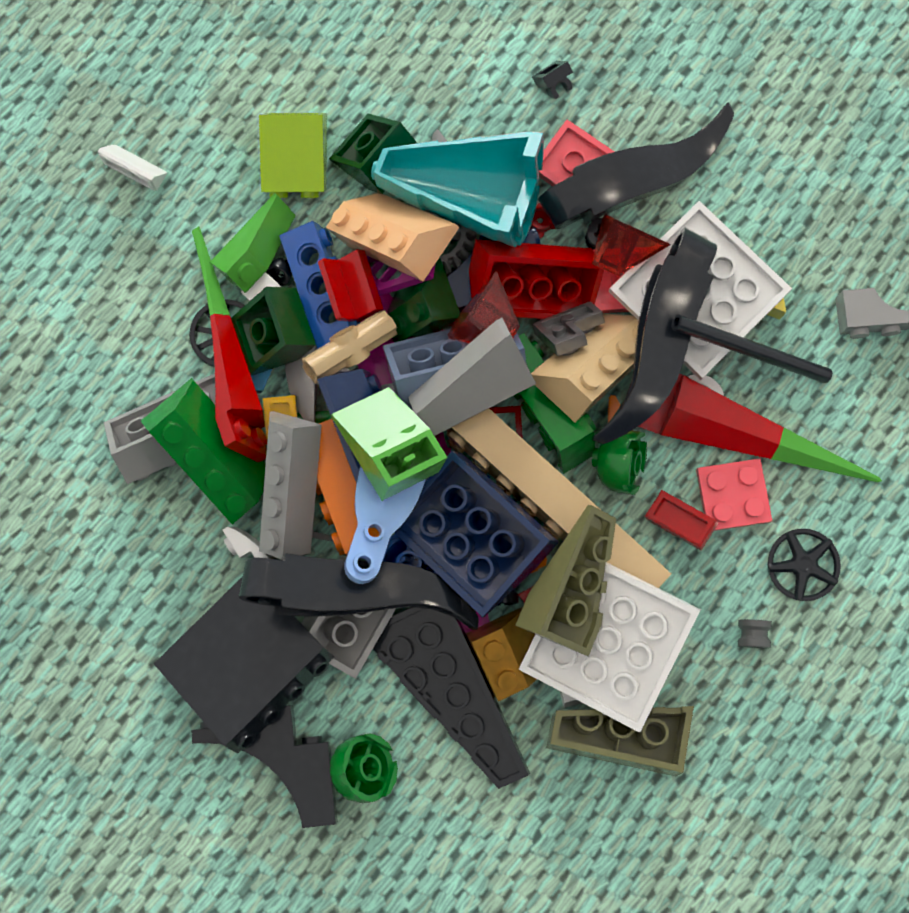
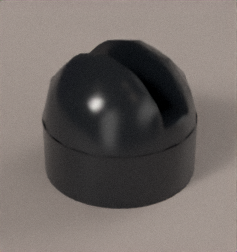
M283 258L273 260L266 271L280 286L286 285L293 276L288 260H283Z

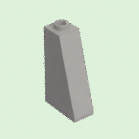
M500 318L415 390L408 399L412 411L430 428L435 436L535 385L536 382L503 318Z

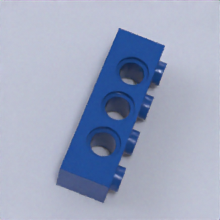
M311 221L279 235L317 349L330 342L329 338L349 326H356L361 322L336 320L334 323H329V316L333 309L327 291L319 294V288L324 283L318 261L323 258L338 260L336 256L333 257L330 248L333 245V240L328 229ZM319 253L318 261L310 265L309 260L311 256Z

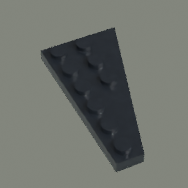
M411 607L392 616L373 648L377 653L376 656L390 667L400 678V682L431 716L444 726L455 742L457 741L466 750L473 762L498 789L528 776L530 771L461 622L450 615L425 608Z

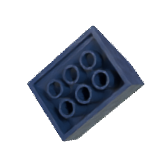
M451 451L441 470L425 481L415 507L406 521L394 533L477 613L485 617L538 567L559 541L464 454Z

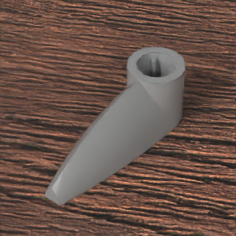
M314 346L299 360L285 364L290 394L296 396L297 410L304 420L314 423L316 417L317 384L307 376L302 367L301 359L317 350V346Z

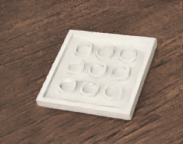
M700 201L609 288L608 292L639 320L642 302L654 267L658 264L663 265L676 237L686 227L717 245L716 255L708 270V274L714 276L699 311L697 321L745 337L792 290L779 275ZM691 336L683 364L702 380L731 350Z
M606 562L603 581H607L606 593H601L599 612L603 613L602 625L589 657L535 635L519 670L616 721L641 732L701 609Z

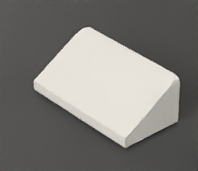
M117 145L101 147L98 150V155L105 165L153 191L158 190L167 175L166 171Z

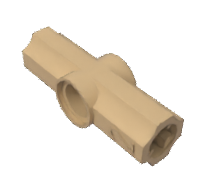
M385 310L379 311L360 324L349 326L329 338L330 342L301 359L302 367L307 376L315 384H319L317 379L334 375L343 368L352 367L370 356V351L397 335L396 324Z

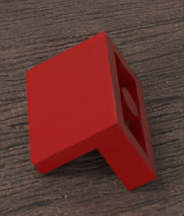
M356 249L338 260L323 258L318 261L336 320L361 322L375 313L384 310L365 250Z

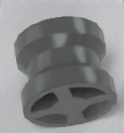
M738 620V627L741 629L738 647L771 648L768 631L772 627V621Z

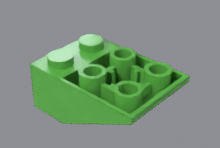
M390 387L331 414L333 421L381 501L435 475L441 470L448 458L430 428Z

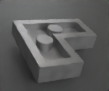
M587 302L532 324L535 335L557 356L571 355L578 348L588 345L585 333L594 330L595 326L601 325L605 321L603 312L592 302Z

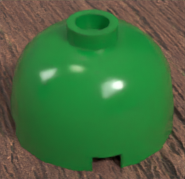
M630 431L609 443L601 444L600 448L594 449L592 466L597 467V475L601 483L609 490L629 495H636L639 491L640 486L634 484L640 469L644 473L647 459V442L640 440V438L645 436L644 432Z
M371 733L354 736L341 743L335 750L329 767L331 782L336 791L347 800L357 803L375 802L390 794L396 783L398 772L397 761H392V756L389 752L393 751L390 744L381 736Z

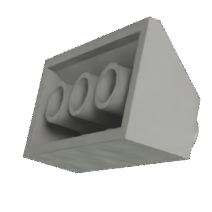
M214 373L196 381V383L215 404ZM174 392L103 422L111 456L127 484L136 480L146 479L152 473L165 467L177 465L174 459L141 422L143 418Z
M275 411L269 413L259 551L281 559L286 553L300 556L311 553L322 425Z

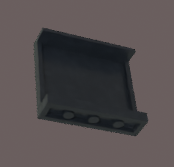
M242 577L154 663L157 669L220 742L237 754L251 746L256 739V735L265 726L275 722L280 716V711L290 701L299 698L304 692L305 686L314 677L323 674L327 670L329 662L334 658L295 616L277 615L274 613L273 606L249 603L239 599Z

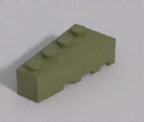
M694 706L677 708L653 707L641 732L595 709L556 710L551 718L546 748L676 777L684 772Z

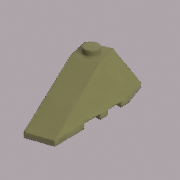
M592 505L586 507L529 592L515 626L589 657L602 625L603 613L599 612L601 593H606L607 581H603L606 562L611 559L616 525L615 517Z

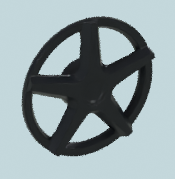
M811 529L791 530L780 536L771 547L768 556V572L776 588L787 597L798 601L816 600L828 594L838 583L841 569L838 551L832 540L820 532ZM796 535L813 536L822 542L810 551H805ZM787 539L793 554L792 559L773 563L777 548ZM828 549L834 561L833 575L818 565V560ZM793 572L796 575L794 593L788 591L779 583L775 573ZM810 577H815L828 583L820 592L804 596Z

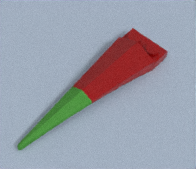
M198 226L192 230L202 269L210 313L215 364V418L224 446L259 463L266 459L267 438L262 431V428L265 427L263 410L213 264L210 262L211 259L201 229Z
M679 373L674 387L660 408L638 426L666 437L869 481H882L880 477Z

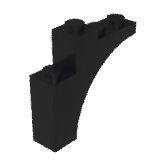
M287 705L280 711L278 719L272 724L265 726L256 735L253 744L241 751L256 757L266 764L285 784L297 806L302 828L335 825L338 823L335 788L331 782L329 772L332 758L330 742H322V736L302 738V745H297L294 705ZM200 722V729L191 730L192 744L211 743L223 745L204 722Z

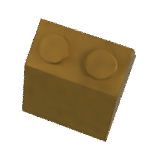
M523 607L478 627L477 630L466 633L498 702L528 688L537 680L519 670L535 634L515 626Z

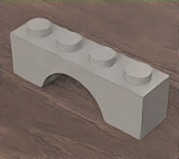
M875 288L843 290L835 298L840 335L850 334L852 339L868 337L870 335L869 332H881V336H894L900 334L901 330L909 329V310H900L888 305L880 298Z

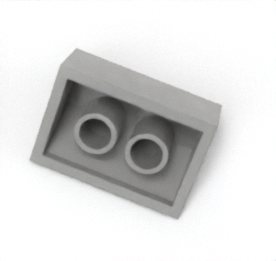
M340 556L338 560H346V558ZM396 608L342 616L304 617L302 625L334 656L329 664L356 679Z

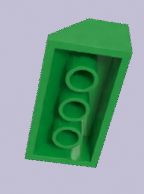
M192 378L141 420L148 432L232 525L258 503L264 490L266 463L264 461L258 463L224 446L215 418V404Z

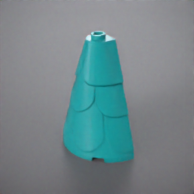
M528 131L490 137L479 136L446 142L436 140L383 148L378 161H374L372 165L371 177L375 180L377 187L423 211L428 209L452 223L460 224L491 240L499 241L511 247L521 246L530 230L538 202L540 186L537 184L539 181V170H543L544 137L543 133Z

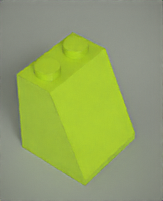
M327 113L260 114L261 192H269V198L274 193L280 198H288V192H300L301 198H318L319 192L326 191Z

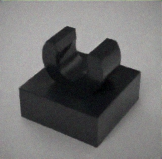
M556 60L533 75L532 78L538 88H546L547 94L551 98L557 99L559 95L556 91V86L559 82L566 90L572 89V83L567 76L572 74L573 71L568 61Z

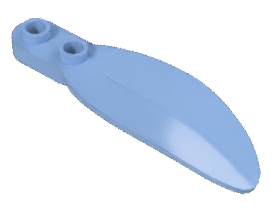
M360 466L355 491L357 528L344 563L345 573L351 581L358 584H366L376 577L391 535L401 527L412 512L426 479L381 501ZM376 528L379 531V536H370L368 529ZM359 559L367 560L369 568H360L357 561Z

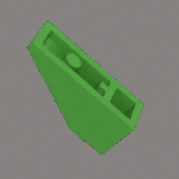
M274 193L210 262L232 284L246 293L267 271L282 243L279 235L288 231L296 215Z

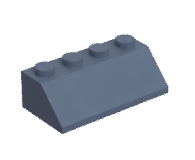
M504 315L383 345L395 394L412 410L408 397L500 318H503L526 362L525 348L509 316Z

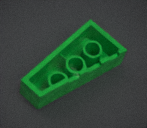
M525 333L519 335V338L525 348L527 366L532 373L544 363L542 359L544 354L535 340L530 342ZM535 385L513 395L517 401L521 398L524 400L521 406L531 424L539 423L538 431L548 451L550 452L555 449L558 453V467L563 474L592 457L595 449V441L592 440V437L594 436L596 426L587 413L576 423L573 422Z

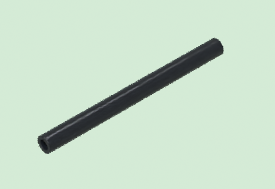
M680 314L675 315L672 319L671 328L680 333L822 383H828L832 378V370L822 365Z

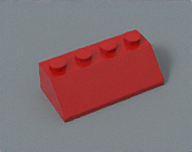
M476 239L469 266L473 313L483 316L508 315L509 317L545 319L587 302H592L595 305L606 263L591 248L522 243L521 246L511 247L499 241Z

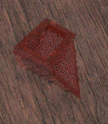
M605 213L602 218L592 264L621 277L626 271L671 244Z
M497 271L494 272L462 310L447 334L449 339L471 343L500 318H503L510 334L514 338L520 325Z

